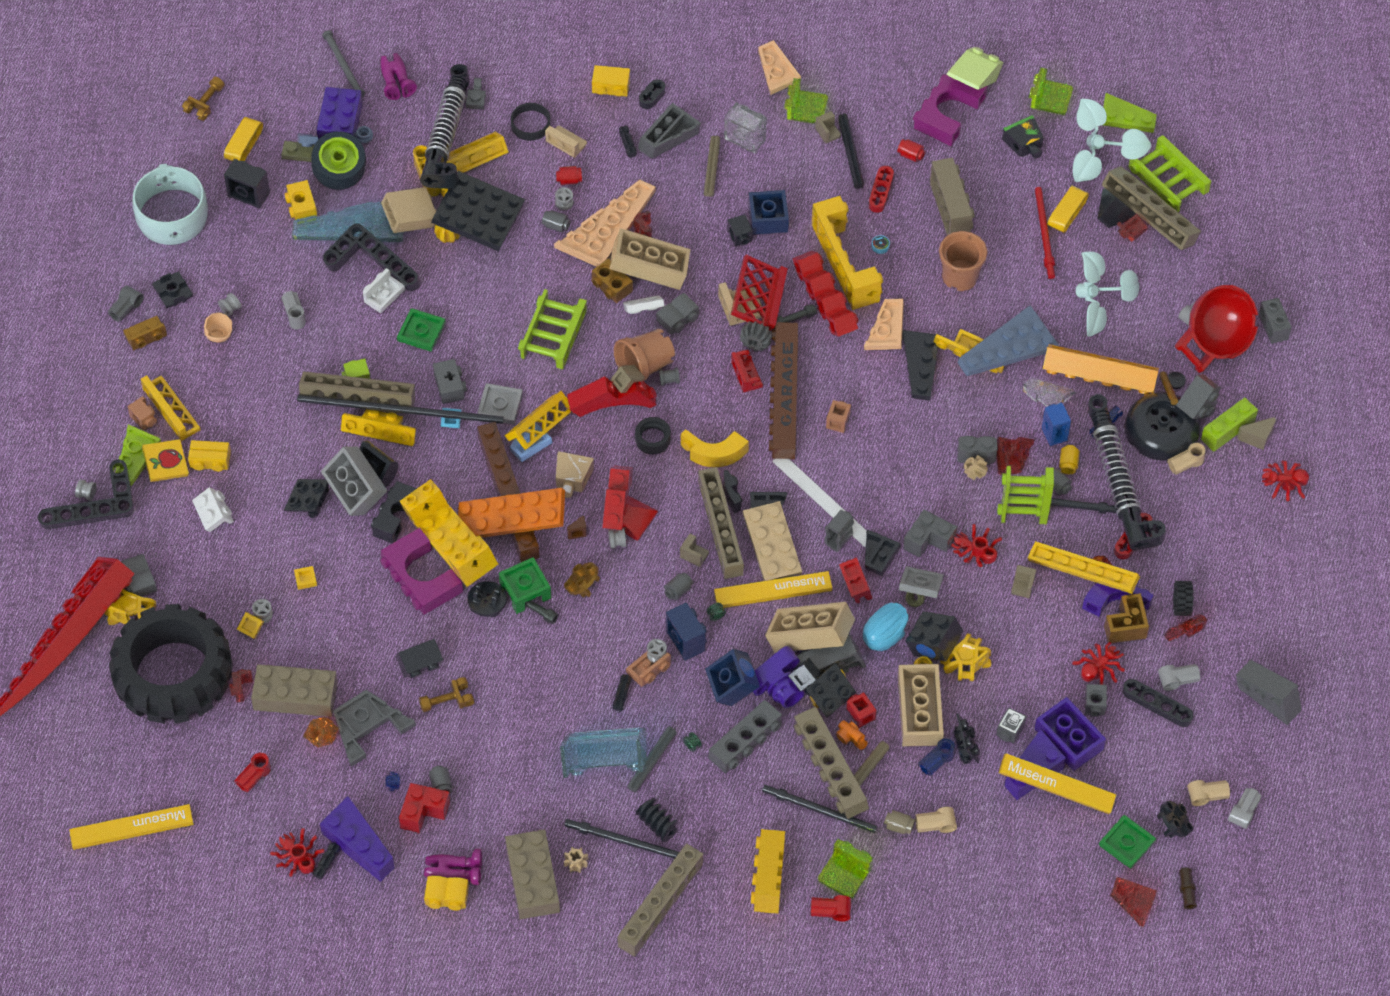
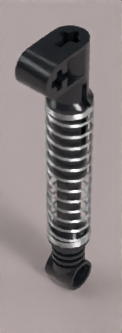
M456 64L450 69V81L443 91L436 120L434 121L433 130L431 131L430 140L425 151L426 161L420 181L429 188L451 189L459 184L456 165L446 162L466 99L465 89L470 84L468 68L464 64Z
M1095 394L1088 401V414L1094 426L1093 436L1097 439L1096 444L1099 445L1097 449L1101 451L1099 456L1103 458L1101 462L1105 464L1103 469L1106 470L1105 475L1109 477L1107 482L1111 483L1109 488L1112 489L1111 495L1114 496L1115 508L1118 509L1116 513L1118 518L1122 520L1130 549L1140 550L1159 546L1165 540L1166 527L1159 520L1142 522L1140 516L1142 512L1141 506L1137 500L1138 496L1135 494L1136 490L1133 488L1132 477L1129 475L1130 470L1128 469L1124 450H1122V444L1118 437L1117 427L1112 423L1109 414L1107 399L1103 395ZM1107 458L1108 463H1104L1103 460ZM1109 464L1110 469H1105V466Z

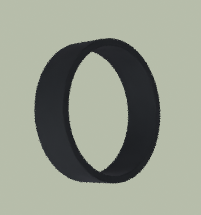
M537 103L521 104L511 114V129L517 137L523 140L534 141L541 139L545 136V130L550 126L548 110ZM525 111L540 112L548 120L543 129L532 133L519 130L513 122L520 113Z

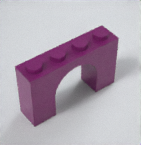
M947 73L946 75L943 74L937 87L934 86L930 97L924 100L921 110L916 111L914 114V129L952 146L960 135L961 123L943 115L937 107L945 101L956 100L978 110L986 98L987 86L977 90L948 76Z
M420 527L380 550L382 566L390 570L394 582H399L404 595L412 599L414 608L417 611L420 610L423 615L463 592L462 582L452 569L430 581H418L408 575L407 569L409 565L431 551L430 540Z

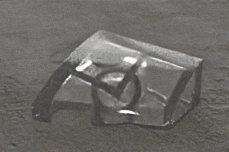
M1039 378L1027 380L1024 382L1023 392L1035 402H1042L1046 407L1051 404L1064 403L1075 394V390Z

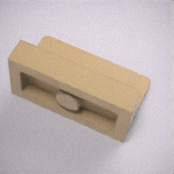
M549 126L545 130L546 142L574 158L587 145L586 140L561 126L556 128Z

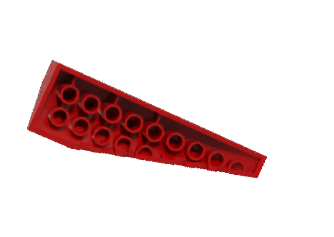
M97 557L71 591L75 594L74 597L69 600L66 599L63 603L64 612H60L53 618L51 623L53 628L45 630L29 654L33 658L27 663L24 662L21 666V676L13 678L9 684L10 692L6 691L1 696L0 716L30 693L75 649L109 606L120 598V592L123 588L130 585L135 574L118 559Z

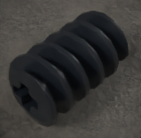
M652 798L643 803L637 809L635 815L639 816V819L644 821L646 826H650V830L655 832L656 836L661 837L662 842H667L677 833L678 828H676L678 820L675 819L670 822L673 816L669 814L665 817L667 810L662 809L659 811L662 805L658 803L654 806L656 799Z

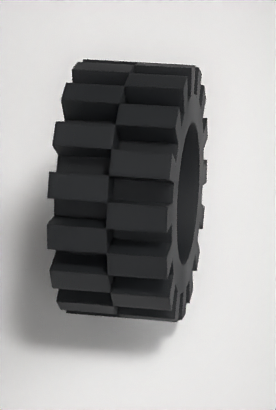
M1175 581L1173 588L1174 615L1191 616L1194 604L1192 581Z

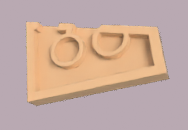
M774 40L758 47L770 95L801 81V76Z
M903 299L884 300L877 315V321L870 331L868 341L864 344V350L902 349Z

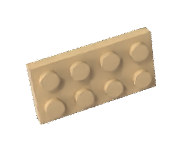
M780 501L743 510V517L763 580H775L802 574Z

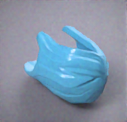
M891 602L876 611L864 626L862 633L864 643L872 650L884 651L900 641L905 635L904 628L909 620L906 609L901 604Z

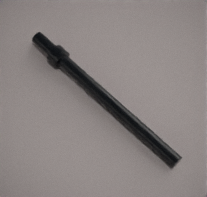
M1009 493V496L1038 497V496L1021 495V494H1010V493ZM1051 498L1050 506L1098 511V513L1106 514V512L1116 513L1118 510L1115 508V505H1107V502L1090 503Z
M766 784L763 786L762 792L775 796L777 800L783 802L786 800L875 833L878 826L855 817L847 819L844 813L840 814L839 811L790 794L788 790L776 789Z
M566 819L564 824L565 827L578 830L581 834L587 835L589 833L673 859L680 853L672 849L590 826V823L584 821L580 823Z

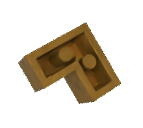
M1141 593L1121 596L1120 613L1106 615L1104 629L1108 643L1146 639L1149 625Z

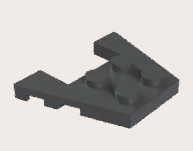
M368 690L361 692L333 710L351 767L366 758V753L356 741L379 726L390 721L401 735L416 726L414 719L404 716L401 711L393 709L385 701Z

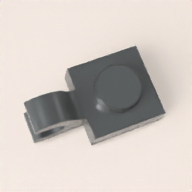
M475 77L473 90H468L466 108L484 110L486 91H481L482 78Z

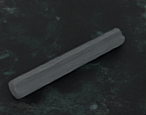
M667 727L628 784V789L632 792H637L676 735L677 731L673 727Z

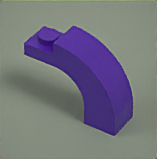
M1138 581L1133 594L1141 593L1144 608L1149 610L1154 594H1151L1146 589L1139 588ZM1096 583L1085 596L1082 609L1100 617L1109 603L1121 600V596L1131 595V593Z

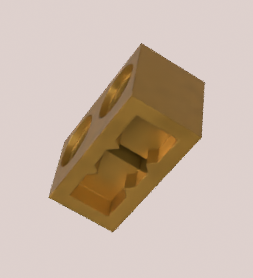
M608 258L592 270L591 281L596 288H600L608 299H612L617 304L633 292V281L626 274L609 269L611 260Z

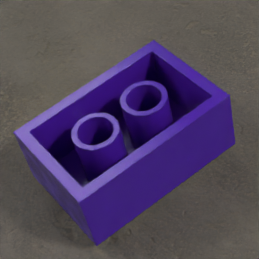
M325 88L317 125L318 140L323 135L336 131L347 132L355 137L363 104L361 90Z
M1067 697L1036 718L1034 730L1037 733L1040 729L1065 756V763L1073 771L1104 750L1106 738Z

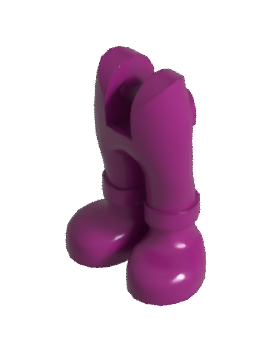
M393 53V61L388 62L386 55L381 56L380 67L386 81L384 88L385 96L391 100H398L400 98V90L394 74L397 75L403 97L407 98L414 94L417 89L416 82L408 79L404 62L399 54Z
M474 849L472 856L468 858L467 856L459 857L448 854L426 856L425 864L432 867L424 869V877L464 878L473 885H480L482 849Z

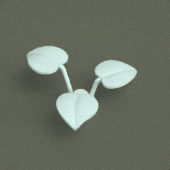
M1080 99L1076 116L1077 124L1085 131H1091L1094 128L1095 130L1088 136L1086 141L1092 154L1088 150H1082L1074 159V181L1092 180L1100 174L1102 163L1098 157L1094 156L1096 154L1095 149L1102 148L1104 144L1122 146L1121 154L1123 157L1138 159L1149 151L1151 147L1150 141L1138 129L1126 131L1122 136V142L1105 141L1103 136L1096 134L1098 126L1106 122L1107 116L1104 108L1093 100Z
M1088 251L1081 253L1084 262V275L1088 282L1077 285L1076 295L1079 298H1085V301L1092 302L1087 309V336H1093L1104 329L1107 315L1105 308L1100 307V303L1092 298L1098 295V291L1121 290L1122 299L1124 301H1132L1139 293V282L1135 272L1126 270L1120 277L1121 287L1098 288L1093 283L1101 280L1100 276L1105 272V261L1100 254Z

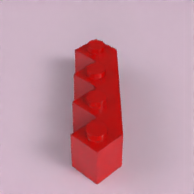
M809 251L792 258L800 281H805L806 291L812 300H816L817 309L823 320L827 319L829 321L830 332L839 337L857 330L858 317L853 311L846 308L845 303H847L844 293L835 290L833 275L823 270L822 256L818 252Z

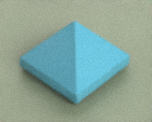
M442 408V410L461 412V409ZM441 417V427L460 428L461 419Z

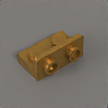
M157 315L123 330L124 336L133 351L167 336L165 325L160 322Z

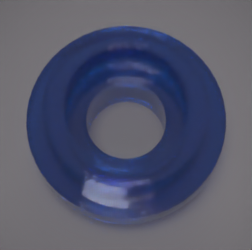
M390 771L389 775H386L385 786L389 787V791L398 790L400 775Z

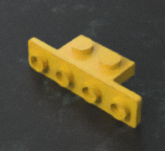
M960 329L955 341L936 334L934 343L939 348L944 350L947 348L953 351L956 356L961 357L984 339ZM1004 366L989 371L1002 373Z
M366 409L362 417L347 413L342 415L341 431L408 446L415 444L416 428L401 425L403 423V416H399L396 413Z

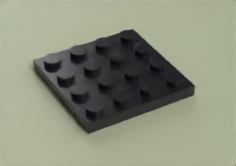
M458 171L459 184L447 190L431 223L499 252L525 199Z

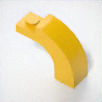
M686 429L681 433V445L686 451H690V460L702 466H728L740 460L749 451V441L735 431L724 441L714 444L701 441Z

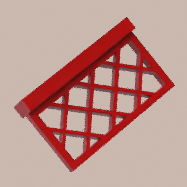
M746 254L741 265L731 315L746 322L754 323L757 321L759 324L763 323V326L769 327V331H772L776 326L788 268L781 266L778 269ZM747 263L753 264L755 270L751 271ZM763 271L771 272L772 276L767 278ZM759 273L762 280L757 282L753 274ZM748 276L753 284L747 285L744 277ZM764 283L768 288V292L765 293L760 286ZM755 287L759 295L754 296L750 288ZM744 290L749 296V298L745 300L741 295V292ZM762 298L765 306L761 307L756 299ZM751 301H752V303L754 304V306H755V308H756L755 310H752V311H751V309L749 308V306H748V304H747L748 302H751ZM742 305L746 313L737 311V307ZM758 312L762 317V321L756 319L754 313Z

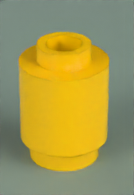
M1066 445L1061 448L1059 467L1061 468L1060 471L1064 474H1074L1078 469L1080 451L1074 445Z

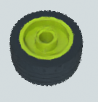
M336 131L323 135L314 145L311 154V167L314 176L323 186L330 189L344 190L354 186L362 178L366 167V154L361 142L347 132Z

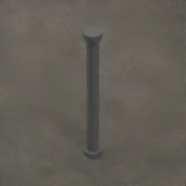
M325 31L322 37L324 40H327L354 90H361L362 97H364L365 91L360 88L333 38L332 31Z

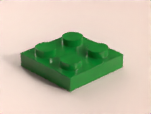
M411 308L397 335V341L432 352L446 324V319Z
M1123 815L1102 838L1099 846L1132 869L1155 843L1156 838L1126 815Z

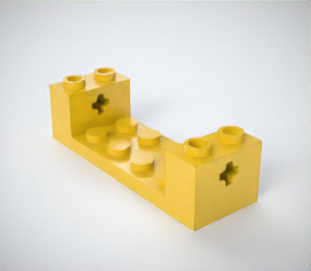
M837 196L813 204L812 227L852 310L880 302L883 277L880 272H877L875 266L855 272L854 266L850 265L846 250L843 251L841 239L835 235L845 231L846 223H848L846 215L849 210L847 203L842 201L841 196Z
M431 479L400 500L403 509L417 529L420 527L430 540L433 548L466 587L499 565L490 547L480 536L476 537L449 506L441 490Z

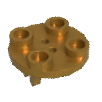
M593 562L575 565L572 569L573 573L564 583V588L572 595L579 594L584 598L585 596L590 597L592 593L588 588L594 581L598 582L600 580L598 576L599 568Z

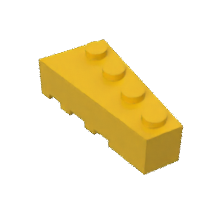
M761 829L760 837L756 836V849H759V855H755L754 867H757V873H753L752 885H756L755 892H751V904H754V912L779 914L785 831Z

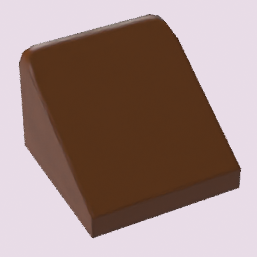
M581 516L567 527L568 540L587 536L584 516Z

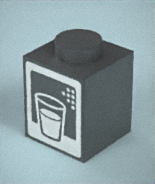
M1008 708L998 725L996 735L1003 741L1014 744L1025 726L1026 716Z

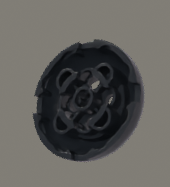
M1166 392L1150 393L1138 399L1129 409L1124 425L1129 443L1133 444L1140 454L1160 461H1168V459L1188 450L1191 444L1198 442L1201 430L1200 419H1192L1179 407L1172 405ZM1176 395V397H1177V399H1178V402H1179V400L1181 399V397L1178 396V395ZM1170 428L1176 429L1175 431L1170 432Z

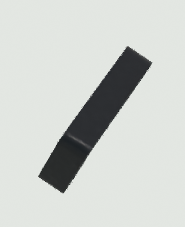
M361 224L351 225L323 255V261L328 270L338 271L361 249L384 270L386 268L389 269L390 275L405 285L407 290L414 291L420 286V279L417 273ZM356 232H362L359 237H354ZM370 243H375L373 248H367ZM344 245H349L348 249L341 250ZM382 255H388L387 259H380ZM331 258H337L334 263H328ZM396 266L402 267L399 271H393ZM409 278H415L412 283H407Z
M116 459L110 464L114 498L42 509L38 514L40 525L44 529H56L125 518L132 515L134 504L126 463L121 459ZM118 466L124 467L123 472L119 474L115 473L114 469ZM119 485L127 486L123 492L117 491V487ZM128 503L130 506L127 510L122 511L119 509L121 504ZM104 506L110 507V511L106 514L100 512ZM85 509L91 510L90 515L87 517L81 515ZM66 512L72 514L68 520L62 519V515ZM45 516H52V520L50 522H43V518Z

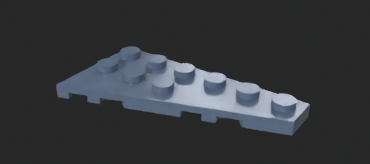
M1030 305L961 356L957 363L966 376L1046 354L1049 344L1059 346V344Z

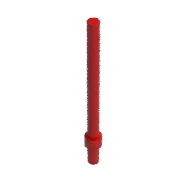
M1036 187L1035 195L1045 255L1043 259L1044 267L1047 268L1048 279H1054L1055 259L1051 252L1043 193L1041 187Z

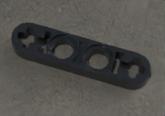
M1128 679L1124 682L1122 693L1126 698L1181 727H1187L1192 723L1194 715L1190 708L1135 679ZM1135 687V690L1128 691L1129 688ZM1152 695L1154 697V701L1147 702L1145 701L1144 696ZM1169 704L1172 710L1164 711L1161 706ZM1186 714L1187 718H1185L1184 720L1181 719V716Z

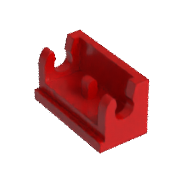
M749 350L731 353V364L743 393L763 387L752 357L749 355Z
M857 557L839 564L851 597L855 599V602L860 603L861 597H865L867 600L873 599Z

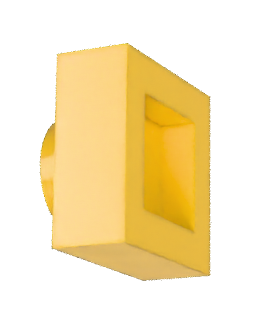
M313 566L294 570L298 590L317 586Z
M245 612L237 630L254 639L264 621L249 612Z

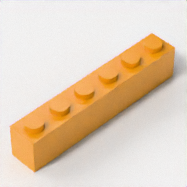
M1051 344L1047 347L1043 369L1050 374H1057L1059 372L1065 374V377L1068 378L1082 377L1086 382H1094L1095 380L1102 382L1101 384L1105 386L1118 385L1123 390L1137 389L1139 393L1146 395L1154 393L1159 371L1157 367Z

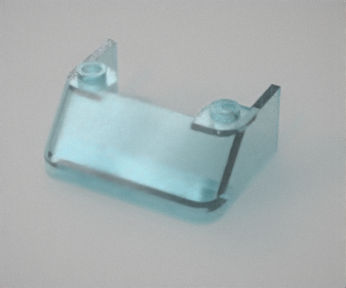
M626 728L567 734L560 745L563 778H567L570 773L572 775H582L583 771L587 770V768L626 765L628 768H631V771L643 772L647 765L646 729Z

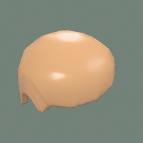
M220 312L209 315L204 324V333L207 339L216 343L225 342L232 333V320L226 314Z

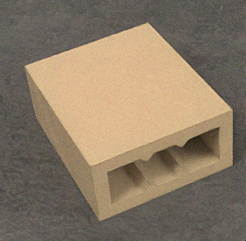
M426 187L385 194L381 204L393 233L433 228L434 224L431 222L437 210L432 204L431 195L428 194Z

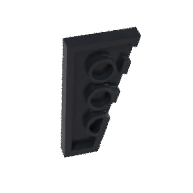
M903 330L902 335L911 398L930 401L938 346L934 343L936 334Z

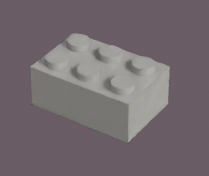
M358 446L343 447L321 470V473L350 516L365 515L387 492V489Z

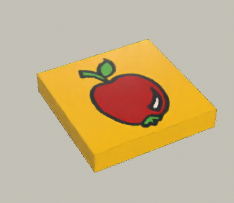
M180 439L142 446L150 482L188 476L189 473Z

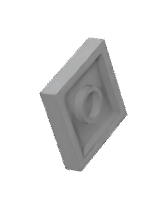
M486 383L477 414L504 416V423L514 425L523 390Z
M906 566L899 590L937 598L944 574Z

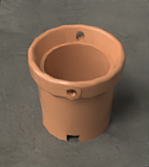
M966 231L953 232L940 243L939 257L942 263V278L949 288L953 286L957 288V291H965L976 285L980 269L985 264L988 252L985 242L979 236Z
M656 329L633 338L625 337L616 341L614 357L618 369L620 366L635 365L645 377L643 381L647 380L649 375L674 361L671 360V357L675 356V351L668 336L664 338L661 335L664 331Z

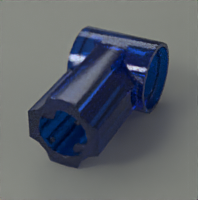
M948 738L939 740L937 746L918 762L922 772L931 776L945 763L952 761L955 752L954 742ZM946 748L950 751L945 753L941 750Z

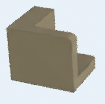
M832 111L816 117L815 129L825 144L841 137V133L834 125L835 115Z
M635 365L620 366L610 380L613 381V384L621 393H626L634 382L643 381L645 377Z
M692 534L688 535L680 547V558L698 567H701L709 555L708 550L696 545V536Z
M1017 565L1011 594L1030 599L1036 569Z

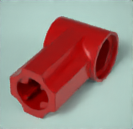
M264 753L253 755L251 763L234 780L240 789L248 793L262 777L270 773L271 765L268 756ZM261 762L266 763L262 767H257V764Z
M838 895L834 898L812 897L811 916L832 917L835 921L840 922L848 921L851 918V898L844 895Z

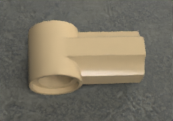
M1193 443L1189 446L1188 450L1168 459L1167 463L1172 473L1177 475L1191 467L1201 466L1204 463L1205 447L1200 443Z
M1196 780L1187 785L1193 806H1203L1209 801L1229 799L1230 788L1226 780L1205 783L1203 780Z
M942 807L936 812L915 814L918 833L936 830L942 833H950L957 829L955 813L952 807Z

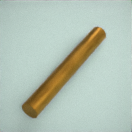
M1162 371L1159 376L1171 404L1176 405L1178 403L1176 394L1167 373Z

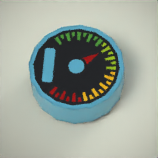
M882 235L874 237L871 244L872 250L878 254L886 253L890 248L889 239Z

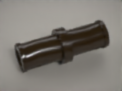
M1188 867L1181 868L1179 870L1181 881L1179 889L1183 895L1184 909L1191 910L1197 907L1195 901L1196 885L1193 884L1192 869Z

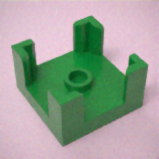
M534 557L498 573L499 585L504 590H507L510 595L512 607L516 614L525 610V602L542 595V602L551 599V587Z

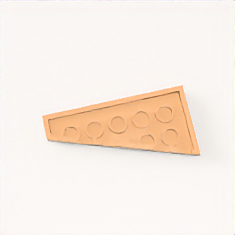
M642 180L637 181L626 189L619 198H614L610 201L607 207L601 208L582 222L581 226L575 231H570L567 237L554 243V248L597 267L608 258H611L614 241L620 228L630 230L655 193L656 187Z

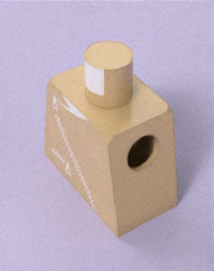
M558 451L556 487L565 490L566 498L572 497L573 491L582 492L594 470V458Z

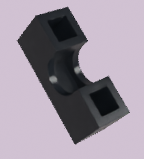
M396 481L394 487H391L388 491L386 502H382L377 518L374 517L371 522L374 537L390 543L396 542L402 530V522L400 518L393 515L399 511L405 512L400 500L417 488Z

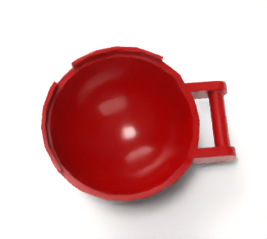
M1219 285L1205 291L1193 304L1189 314V328L1175 344V348L1184 353L1194 364L1195 370L1198 373L1203 372L1214 358L1232 359L1243 354L1254 341L1258 327L1255 326V315H1258V311L1254 301L1247 292L1234 285ZM1191 339L1206 353L1201 360L1186 346Z

